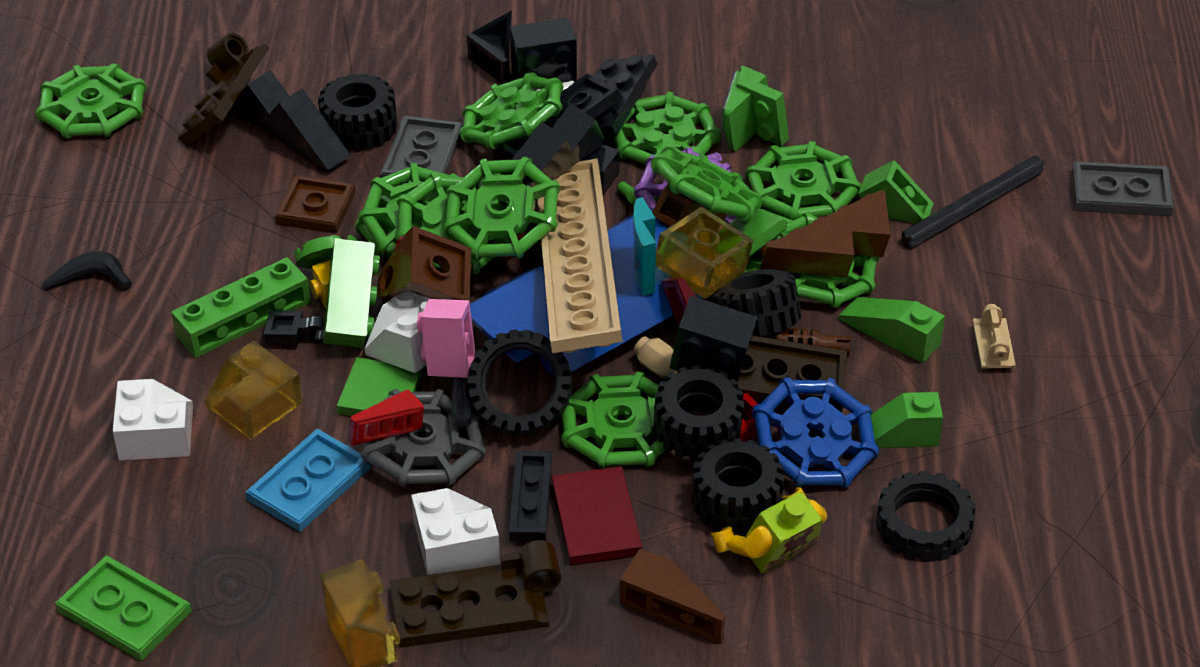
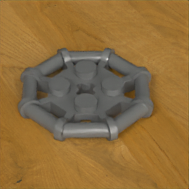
M398 389L389 391L388 397L384 400L400 393ZM444 390L412 392L424 405L422 428L413 432L388 437L379 442L375 440L362 443L361 458L366 464H373L398 481V486L406 487L407 484H445L447 487L454 485L460 475L475 462H481L485 457L486 449L482 445L479 425L482 420L481 416L477 411H471V425L467 428L463 426L456 428L452 424V399L445 395ZM441 409L449 413L448 418L441 414ZM465 429L468 440L459 438L458 430ZM424 432V435L427 437H417V433ZM389 453L393 454L394 459L397 463H395L385 455ZM453 453L463 454L450 465L449 460ZM413 466L437 467V469L412 470Z

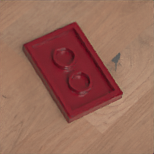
M622 466L552 475V487L570 565L635 556L639 549H642Z

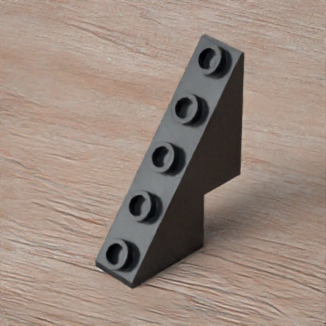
M271 70L248 83L231 107L326 171L338 169L341 166V162L351 156L303 88L289 96Z
M571 103L552 128L541 122L512 160H520L522 157L531 158L532 163L551 180H554L598 149L606 141L597 121ZM501 173L500 175H512L513 173ZM528 176L522 180L526 186L528 185L531 188L537 186Z

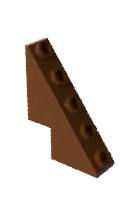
M880 190L874 194H867L861 200L849 206L844 205L828 216L819 217L805 227L796 228L782 238L767 242L760 251L763 257L761 270L775 269L791 273L847 278L854 255L883 257L891 235L885 190Z

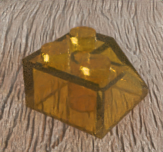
M701 206L660 233L656 249L655 266L672 278L683 277L693 292L706 299L719 288L746 271L754 240Z
M254 340L226 359L205 399L207 407L249 439H252L303 403L299 373Z
M360 559L320 574L327 624L349 667H382L397 661L396 644L400 643V637L393 622L387 623L384 618L386 612L379 593L383 592V586L376 571L370 572L364 559Z

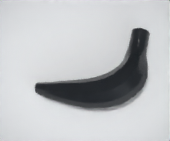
M90 251L76 256L62 265L42 283V286L46 290L64 282L91 274L109 276L122 291L128 290L132 286V282L124 273L119 259L113 254L104 251Z

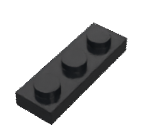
M516 450L509 541H546L552 451Z

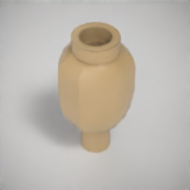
M646 336L637 342L633 352L637 355L638 362L646 370L661 379H666V376L671 372L674 374L678 373L676 370L669 369L674 349L659 338L649 339Z

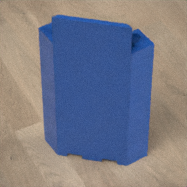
M633 215L607 228L623 342L613 343L607 347L595 346L578 349L571 353L563 352L571 372L674 315L661 284L662 280L683 277L698 298L703 299L712 294V289L723 280L711 256L703 249L699 252L695 251L687 244L689 238L671 226L667 228L655 218V293L642 296L633 271ZM543 263L482 294V298L470 303L472 323L490 340L494 339L495 335L501 332L505 334L509 330L515 329L518 331H523L524 329L531 330L533 333L545 335L550 340ZM522 349L512 350L505 354L516 363L535 352ZM541 356L544 368L554 378L550 364Z

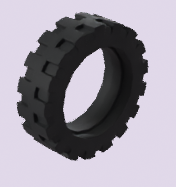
M919 471V474L912 475V472L902 474V478L897 479L895 477L889 482L888 488L884 487L881 491L877 508V531H881L880 537L884 543L888 542L891 550L897 554L899 552L904 553L908 559L922 558V562H932L936 558H939L940 561L949 559L950 554H959L963 550V545H968L970 542L975 520V503L970 501L971 494L967 489L963 490L960 488L961 484L954 479L950 481L946 479V475L941 473L931 475L929 471ZM929 501L945 507L953 515L955 522L944 530L934 532L919 531L907 526L898 518L896 511L908 502Z

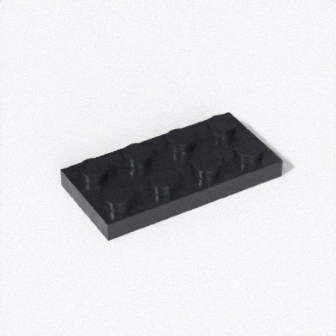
M654 54L645 56L633 55L629 58L618 60L607 59L599 65L594 77L618 88L622 99L615 103L610 111L602 113L595 118L604 138L617 136L658 65Z
M587 73L563 90L560 98L562 104L561 112L557 116L550 117L545 124L552 128L571 103L595 119L600 114L610 111L614 104L622 99L618 88ZM525 136L500 144L495 150L512 160L528 138Z

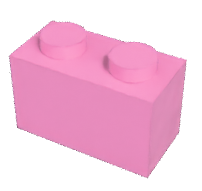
M429 299L424 311L419 312L417 318L418 332L423 334L421 360L426 362L428 376L468 378L471 362L474 361V355L476 354L470 301Z

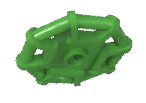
M112 63L110 66L80 67L78 64L72 66V70L51 82L46 81L41 85L40 103L35 111L38 121L47 123L58 130L63 138L70 139L72 136L104 135L106 138L111 136V132L129 121L140 119L144 113L142 103L147 86L144 80L134 78L122 70L119 64ZM131 94V101L123 99V96ZM55 97H59V100L52 102ZM118 111L120 112L119 114L115 115L114 117L110 118L109 120L106 119V118L110 117L111 115L115 114L116 112H118ZM63 113L67 118L64 121L57 114Z
M534 72L526 73L523 78L498 86L495 83L490 86L491 90L478 101L464 108L462 111L464 122L459 134L465 143L475 142L485 145L487 149H497L500 144L525 136L529 138L541 122L545 123L550 117L557 116L561 112L562 104L560 98L564 89L563 83L558 78L547 79L537 76Z
M667 91L666 95L638 99L617 136H613V140L617 149L620 150L621 159H631L646 165L647 158L651 155L661 154L665 147H676L680 151H684L685 147L693 148V152L705 155L714 144L721 140L722 133L716 127L710 114L711 109L707 104H698L675 96L674 92ZM665 107L664 109L646 111V110H649V109H655V108ZM632 116L636 118L633 124H627ZM701 122L704 130H698L694 125ZM626 137H632L633 142L627 141ZM645 149L652 151V154L645 152Z
M809 141V144L770 146L767 148V153L755 165L749 166L745 172V179L750 183L752 191L761 196L762 206L760 209H768L791 220L802 217L803 213H812L814 217L828 216L842 206L848 205L854 198L859 197L858 192L861 188V183L857 181L852 167L853 160L847 155L840 156L817 146L814 141ZM817 159L823 161L824 164L817 162ZM772 164H779L777 168L776 166L769 168ZM835 173L842 174L843 178H837ZM762 180L770 181L772 186L764 189ZM835 191L842 192L835 200L831 197ZM821 204V206L800 208L803 205Z
M665 147L661 154L654 156L651 160L653 172L661 175L670 185V191L674 194L681 193L706 207V211L711 214L720 212L736 216L740 221H747L753 217L754 211L762 206L761 196L747 187L740 174L728 172L709 161L708 157L704 154L696 156L681 152L676 147Z
M522 157L520 160L487 161L486 158L479 160L480 164L455 185H449L446 190L448 203L446 222L443 224L444 233L452 236L460 244L470 247L471 258L475 260H481L482 257L517 256L518 259L525 257L524 253L547 233L556 230L558 226L556 221L557 199L561 187L558 181L551 180L528 157ZM494 173H513L512 175H492ZM486 176V178L482 181L483 186H481L478 190L476 189V187L472 190H469ZM528 176L537 186L531 188L528 185H524L522 180ZM545 197L543 214L536 212L535 200ZM463 200L468 201L467 213L460 215L461 202ZM503 201L508 206L502 211L493 209L494 207H499L500 202ZM531 222L538 224L518 241L516 235L523 234ZM469 225L476 228L479 233L476 240L463 228ZM510 237L512 242L487 244L490 238Z
M410 163V167L382 178L375 177L370 182L371 189L363 210L358 213L359 222L365 225L378 245L379 253L384 256L387 254L392 255L397 244L395 236L398 232L399 224L397 200L400 195L409 193L423 183L422 181L427 180L430 174L437 171L419 167L417 163ZM437 172L439 175L459 177L454 173L448 175L441 172ZM411 180V182L408 183V184H405V185L400 186V187H398V188H395V187H394V186H397V185H399V184H401V183H404V182H406V181ZM432 191L417 203L424 206L436 198L434 192ZM385 195L390 199L386 208H377L381 196ZM412 214V227L420 228L421 218ZM386 220L393 231L387 236L378 221Z
M437 172L432 173L427 180L409 193L400 195L397 200L399 206L398 232L395 235L397 241L412 228L413 214L421 218L420 229L457 242L452 236L446 235L443 230L448 203V195L445 194L444 189H448L449 185H455L463 177L442 176ZM480 180L469 190H472L475 187L478 190L481 186H483V183ZM432 191L434 192L436 198L424 206L417 203ZM463 200L461 202L460 215L467 213L468 201ZM500 202L499 207H494L493 209L502 211L508 206ZM472 225L463 228L476 240L479 235L476 228ZM490 238L487 244L512 242L509 238ZM482 257L481 260L471 258V275L479 274L480 269L496 257ZM433 262L436 270H442L437 263Z
M803 213L802 217L786 223L788 228L773 240L788 235L796 228L805 227L819 217H814L812 213ZM854 255L847 278L796 273L797 278L795 281L798 297L829 304L831 308H839L843 302L862 294L869 295L876 287L874 277L876 264L880 257ZM863 266L861 276L852 272L853 267ZM840 283H842V286L848 285V287H845L841 290L836 288V286Z
M638 371L635 375H591L589 381L570 396L568 406L562 412V443L566 448H574L596 462L600 469L607 468L608 466L644 464L646 467L654 465L655 460L666 451L663 448V442H658V440L652 445H648L651 441V436L656 433L653 428L655 395L658 392L659 385L647 379L644 373ZM641 391L649 395L648 400L641 397ZM594 394L598 395V399L595 402L592 399L586 402ZM576 415L586 416L587 423L577 426ZM618 415H624L626 420H617ZM588 437L594 438L596 444H597L599 447H602V449H600V448L596 447L595 445H593L592 443L588 442L587 440H585V438H588ZM635 447L638 450L612 452L614 448Z

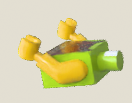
M798 487L795 489V493L789 496L784 495L782 497L783 501L761 512L745 537L734 536L731 526L722 528L720 532L711 533L718 553L730 550L732 553L749 557L759 571L763 573L817 544L821 526L827 519V512L816 501L807 499L802 488Z

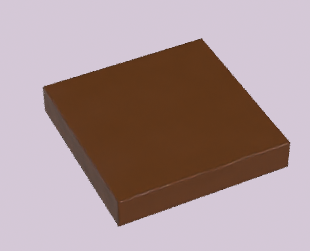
M295 175L275 215L276 224L337 233L356 193L355 184Z

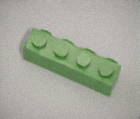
M286 257L171 311L175 336L194 358H197L266 325L269 311H295L311 303L308 278Z

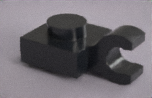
M269 311L263 334L265 344H299L300 337L314 344H322L324 318L319 316L304 318L302 311Z

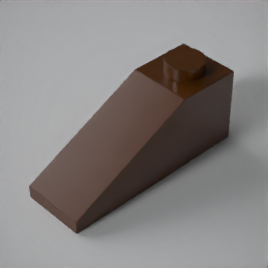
M639 549L620 578L619 603L721 644L724 640L725 614L673 561L666 559L662 555Z

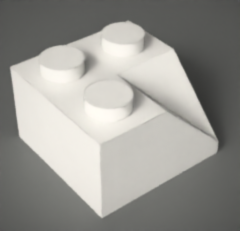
M406 291L383 304L365 346V355L414 373L425 367L426 362L421 360L423 334L418 332L417 318L419 312L424 311L430 298L415 294L412 291Z
M154 379L118 381L113 435L119 461L190 456L193 416L192 400Z
M448 488L411 495L414 526L427 575L500 564L499 535L490 507Z

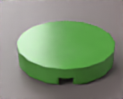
M331 235L305 242L302 245V251H300V248L294 250L296 266L311 269L312 265L331 260L334 239H341V236ZM351 235L347 236V240L358 241L357 238Z

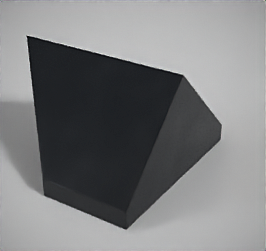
M512 10L467 34L468 59L501 84L509 82L511 75L510 26H512Z

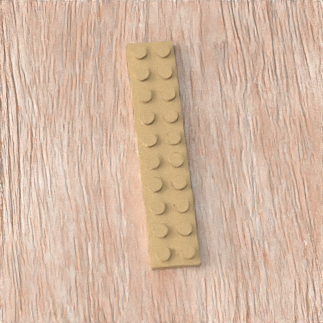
M598 158L579 161L554 179L558 181L561 187L557 199L556 221L558 226L554 232L547 233L541 239L552 353H571L578 349L595 346L607 347L613 343L623 342ZM545 197L538 199L539 213L542 214Z

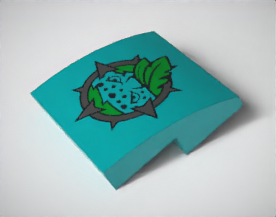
M643 197L636 199L633 213V271L637 286L642 296L655 293V216Z

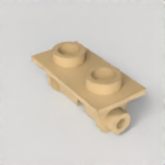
M988 304L985 306L981 318H974L972 320L981 368H1015L1016 364L1007 320L1002 318V310L997 305Z

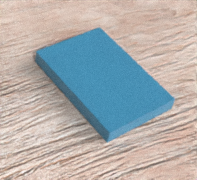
M316 429L246 491L247 501L301 532L371 468V464H366L362 460L361 453L323 431Z

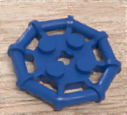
M785 377L779 381V386L760 404L754 405L751 416L755 419L758 446L765 445L770 448V453H775L779 457V463L783 465L784 469L783 474L794 481V486L802 488L803 485H839L841 488L849 487L852 485L854 477L871 460L878 457L879 447L875 444L871 420L872 409L869 405L861 404L835 383V379L792 380L789 377ZM797 394H822V398L812 396L801 400ZM830 397L851 412V414L844 415L828 403ZM786 399L790 408L783 415L774 413L773 410ZM858 424L861 443L851 438L852 426ZM770 426L776 427L778 433L780 432L781 438L778 442L772 441ZM813 428L818 430L819 432H821L823 438H820L819 436L811 438L808 435L810 431L809 429ZM784 452V453H785L787 456H789L792 460H794L796 463H798V464L800 465V468L797 467L794 463H792V462H791L789 459H787L785 456H783L781 453ZM846 453L855 455L846 466L840 464L839 460ZM814 465H823L822 468H828L830 471H808V468H813Z

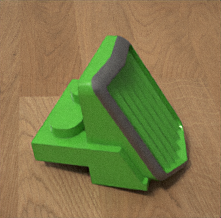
M743 65L740 67V70H735L722 108V129L729 149L738 151L755 134L779 146H783L789 140L784 94L768 87L766 75Z

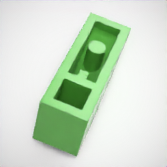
M857 297L839 314L838 320L924 363L941 345L945 315L917 301Z

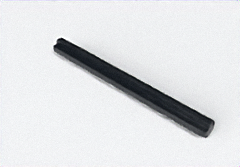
M1034 155L902 231V243L906 244L908 248H913L1043 172L1044 160Z

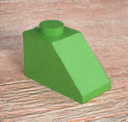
M895 160L866 174L858 192V195L863 198L867 194H874L880 190H885L888 218L916 224L928 217L934 205L930 198Z
M938 392L902 393L871 415L875 444L879 448L939 446L943 414Z

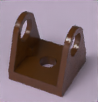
M413 226L405 234L384 265L377 282V295L384 299H390L411 290L428 296L430 299L470 301L471 248ZM433 262L437 263L442 268L443 273L436 270V268L433 265ZM393 270L392 280L386 289L388 276Z

